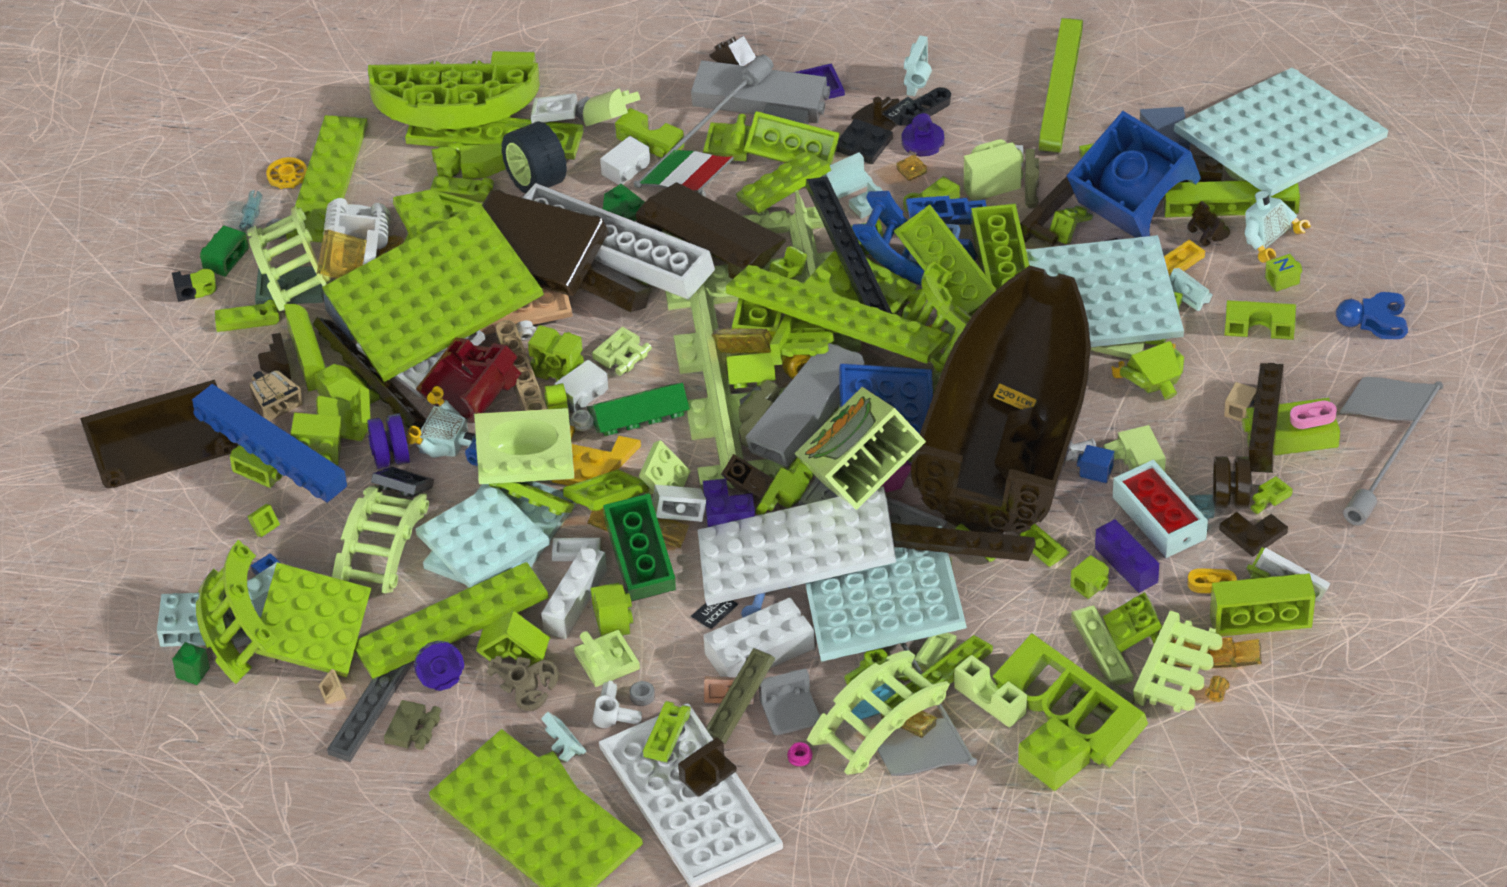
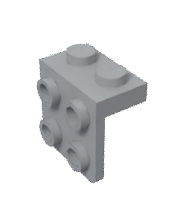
M806 668L763 679L759 686V700L774 735L805 729L816 724L820 715L810 693L809 674Z

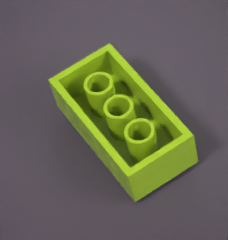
M1310 573L1212 583L1209 614L1212 628L1216 629V634H1219L1221 637L1312 628L1316 595Z

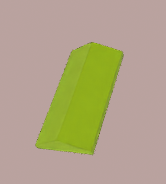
M756 111L744 152L789 163L796 159L799 154L809 151L829 163V165H832L840 133Z

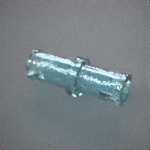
M255 190L250 191L247 203L243 206V216L239 228L244 232L246 225H248L247 230L253 227L255 219L259 216V205L263 197L259 191H257L255 198Z

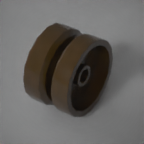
M1215 456L1213 465L1214 508H1228L1230 495L1233 494V504L1236 508L1249 509L1250 493L1252 490L1249 457L1236 456L1233 462V471H1231L1230 460L1227 456Z

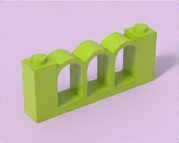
M1031 633L993 675L996 687L1000 689L1009 681L1026 694L1028 686L1047 665L1053 667L1061 675L1042 695H1027V709L1035 712L1044 711L1047 720L1055 716L1091 744L1089 755L1098 765L1103 763L1110 768L1148 725L1145 713ZM1074 683L1088 692L1068 714L1055 715L1051 713L1054 705ZM1100 702L1114 711L1095 733L1082 734L1078 732L1080 724Z

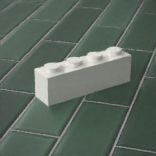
M582 546L541 613L544 633L563 639L567 638L591 598L590 588L598 587L607 572L604 551Z

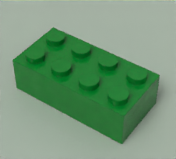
M650 493L603 505L606 527L626 594H630L631 602L676 590V578Z

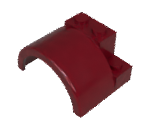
M455 337L417 386L416 390L427 399L428 394L432 392L435 386L440 387L444 392L442 399L447 400L467 420V423H475L474 414L485 413L502 390L508 391L516 384L518 377L521 375V372L513 364L517 356L507 345L493 343L489 348L473 345L469 339ZM461 367H467L473 373V375L469 374Z

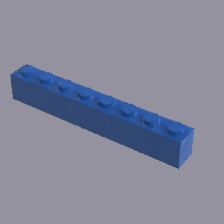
M211 384L192 399L193 412L198 420L206 422L216 432H221L231 442L242 446L249 454L253 453L264 464L271 465L281 475H286L292 479L297 486L304 487L310 491L314 497L328 503L347 487L345 470L217 386Z

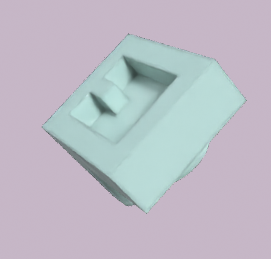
M872 181L867 182V192L849 200V207L861 219L870 215L873 210L866 198L868 192L883 191L881 187H877Z

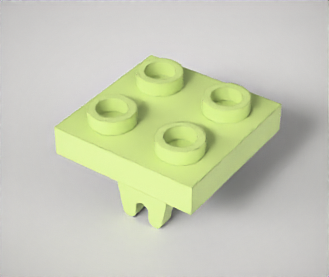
M659 440L653 443L639 477L649 486V491L645 492V494H653L655 485L684 487L691 470Z

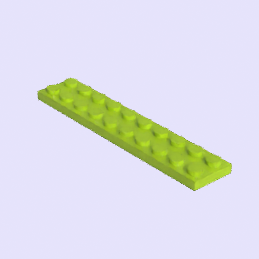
M748 265L726 285V293L926 364L949 342L950 334L942 332L937 328H931L896 314H890L876 307L861 304L856 300L841 297L838 294L821 290L815 286H809L798 280L789 279L777 273L760 269L757 266Z

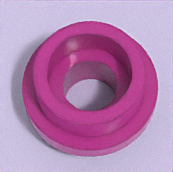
M797 742L788 750L787 758L792 765L805 766L811 762L813 753L807 744Z

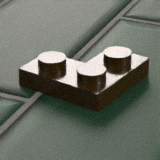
M1236 512L1220 523L1219 530L1254 557L1262 547L1267 548L1288 533V526L1273 514L1268 515L1253 525Z

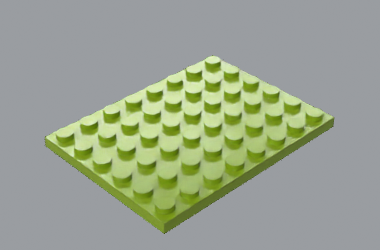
M480 202L322 287L323 292L384 382L448 348L455 337L466 338L544 295L542 288Z

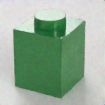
M184 642L172 658L176 678L194 685H198L210 669L206 649Z

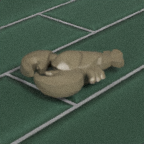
M496 656L495 659H491L489 662L487 673L490 676L498 673L505 680L500 685V688L505 692L511 693L515 689V702L521 710L529 712L540 708L546 702L548 694L546 692L542 694V691L535 690L538 688L536 676L539 674L544 687L547 686V679H550L548 689L552 690L559 679L556 665L551 661L544 660L528 667L531 660L518 657L516 664L513 665L502 663L501 656Z

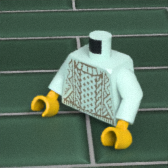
M1260 191L1255 195L1256 203L1247 209L1245 213L1246 228L1244 233L1247 244L1252 245L1255 250L1258 249V260L1266 263L1274 259L1276 253L1272 248H1265L1290 229V223L1293 224V231L1296 234L1305 233L1302 227L1307 229L1311 225L1308 220L1299 221L1296 218L1297 215L1281 199L1270 197L1266 191Z
M435 386L432 392L428 394L427 400L429 403L438 404L439 406H434L421 430L416 426H411L408 429L406 441L410 445L416 443L419 453L428 454L432 458L441 456L454 457L457 456L462 445L469 447L476 438V434L468 432L467 420L447 400L442 399L444 392L438 386Z

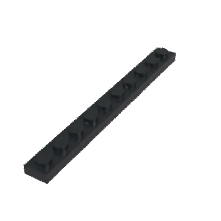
M828 177L806 179L805 186L859 302L892 314Z

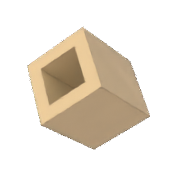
M1235 382L1225 400L1224 417L1242 422V418H1245L1246 408L1255 406L1257 388Z

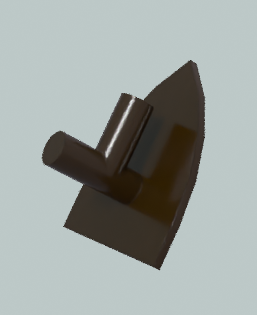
M874 97L873 103L857 111L851 119H858L892 131L897 124L883 115V113L898 104L899 98L891 99L886 97L882 100L880 97Z

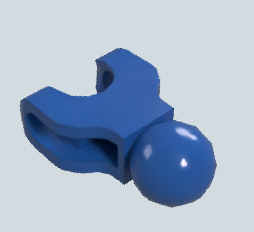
M1380 292L1372 298H1363L1362 303L1352 298L1340 302L1336 308V318L1343 326L1350 328L1360 324L1362 330H1369L1381 339H1402L1408 333L1406 320L1402 317L1394 316L1402 313L1405 307V299L1399 293Z

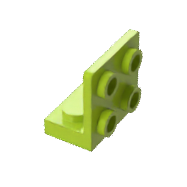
M360 387L357 395L353 396L351 401L318 396L316 399L317 414L341 416V438L363 441L368 430L367 420L370 419L369 389Z

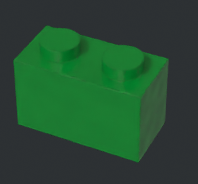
M223 225L200 252L203 269H210L215 274L226 277L249 249L246 233Z

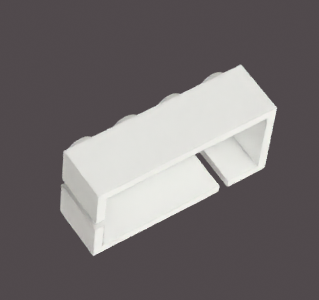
M788 598L704 634L705 655L721 677H737L753 648L768 653L775 658L770 668L815 649L814 629L803 615L801 616L800 610L792 599Z

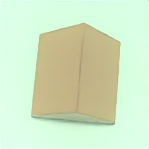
M331 669L319 684L326 704L347 699L336 671Z

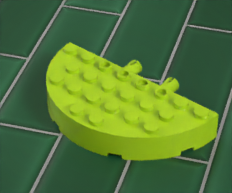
M475 60L471 64H441L438 61L434 64V61H431L429 64L368 65L370 96L376 108L392 120L412 126L431 128L434 131L442 129L459 131L468 127L480 126L508 118L528 105L536 96L540 86L538 63H482L478 60L476 64Z

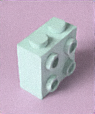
M199 592L161 594L157 625L160 647L182 646L184 642L195 646L205 645L196 617V601L199 599Z

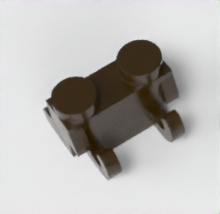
M1201 201L1192 213L1193 217L1188 223L1187 229L1191 233H1195L1198 231L1195 227L1196 225L1203 232L1200 238V243L1203 246L1210 245L1211 242L1207 239L1208 237H1212L1211 239L1214 242L1223 241V239L1228 238L1230 234L1229 227L1225 226V223L1209 210L1210 207Z

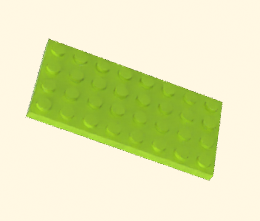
M503 729L498 731L428 792L434 802L540 887H596L643 845L641 837Z

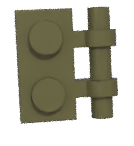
M402 700L384 735L385 743L408 749L413 741L415 742V748L423 750L432 738L431 732L440 721L441 708L433 706L431 711L426 714L425 705ZM420 724L424 725L422 729L417 730Z

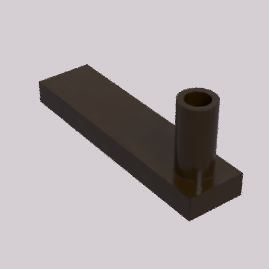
M1067 176L1020 223L1024 242H1027L1034 236L1050 246H1054L1057 243L1059 235L1043 227V225L1074 194Z

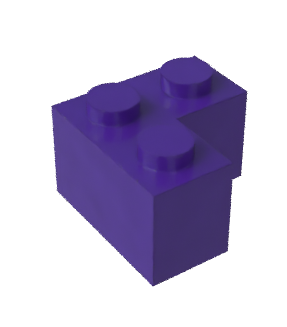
M726 479L703 481V494L706 498L705 513L707 527L755 516L752 494L728 496Z

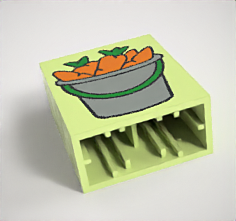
M861 387L794 454L828 489L857 510L926 441L893 406Z

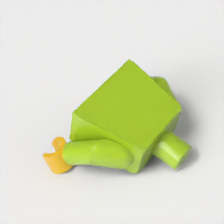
M1171 341L1131 355L1127 366H1125L1123 361H1119V367L1111 366L1112 376L1114 378L1124 377L1140 388H1143L1149 394L1160 390L1164 399L1168 400L1177 395L1173 385L1178 382L1183 373L1184 356L1176 349L1174 343L1172 344Z

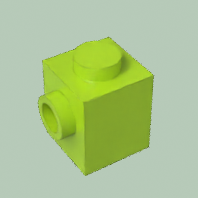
M1090 555L1071 570L1070 587L1087 599H1090L1099 590H1104L1108 585L1109 567L1103 561L1097 560Z

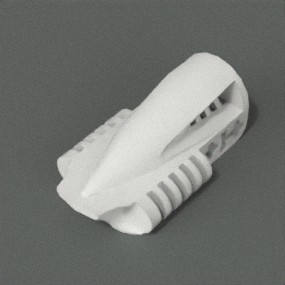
M343 198L334 199L327 205L323 237L328 243H332L329 274L333 281L375 259L377 249H382L387 245L391 214L386 206L381 203H374L372 207L347 204V201Z

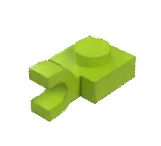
M1275 476L1259 486L1258 493L1252 496V500L1256 503L1251 505L1250 510L1255 514H1259L1266 508L1269 502L1276 506L1291 497L1293 489Z

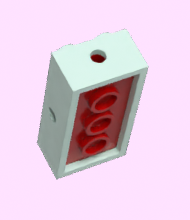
M1154 460L1114 478L1113 498L1165 558L1206 540L1208 520Z

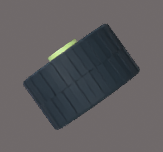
M537 121L504 135L501 144L503 162L509 177L521 192L526 194L535 183L549 188L564 181L567 172L565 153L557 135L548 125Z

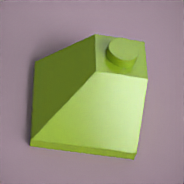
M333 364L315 373L317 392L320 396L351 401L352 397L357 395L359 388L362 387L369 389L370 404L380 400V395L367 386L368 382L355 373V369Z

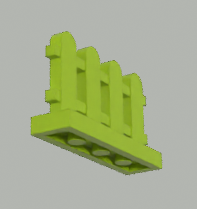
M785 314L770 343L773 365H782L786 357H793V355L816 356V354L827 353L829 351L828 343L834 341L833 333L836 332Z

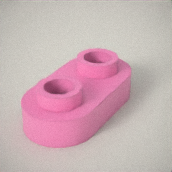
M1329 401L1298 405L1292 408L1290 412V423L1299 429L1330 424L1336 419L1337 408Z

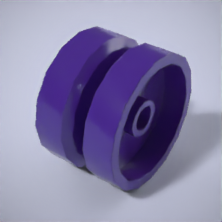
M400 413L387 416V431L384 430L380 418L367 420L368 441L377 470L390 467L389 452H392L397 465L410 463Z

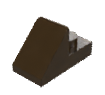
M281 333L271 334L273 344H269L270 351L258 354L260 369L267 373L279 371L289 380H292Z

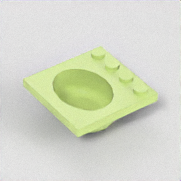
M568 408L474 414L479 484L574 479Z

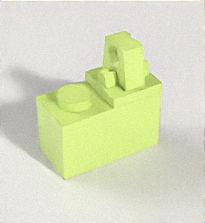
M1149 425L1118 432V439L1103 445L1104 449L1114 451V460L1123 459L1125 465L1128 464L1129 470L1154 460L1165 472L1166 457Z

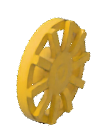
M293 157L280 158L268 166L266 171L267 180L271 186L278 187L279 189H294L295 186L303 183L307 167L300 159Z

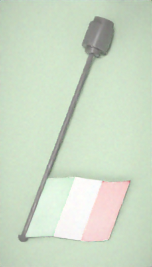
M764 54L756 56L742 70L744 81L639 181H634V186L636 188H641V186L667 188L678 182L697 193L700 192L734 157L715 156L697 151L677 149L746 84L757 86L772 72L774 67L771 59Z

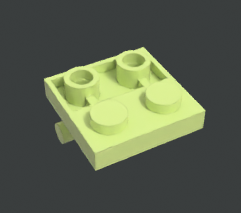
M619 630L594 640L587 631L583 632L580 638L584 644L574 647L576 657L595 687L640 669L639 661Z

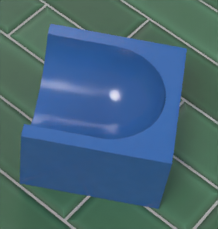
M1122 111L1067 174L1069 183L1080 204L1135 238L1150 236V223L1161 199L1174 185L1183 180H1188L1196 185L1201 179L1191 151L1125 111Z

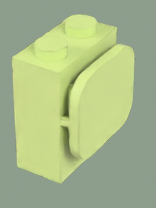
M995 140L976 146L971 154L964 156V190L971 201L982 200L1021 188V179H1023L1021 163L1024 161L1021 150H1017L1013 142L1007 144L1005 140Z

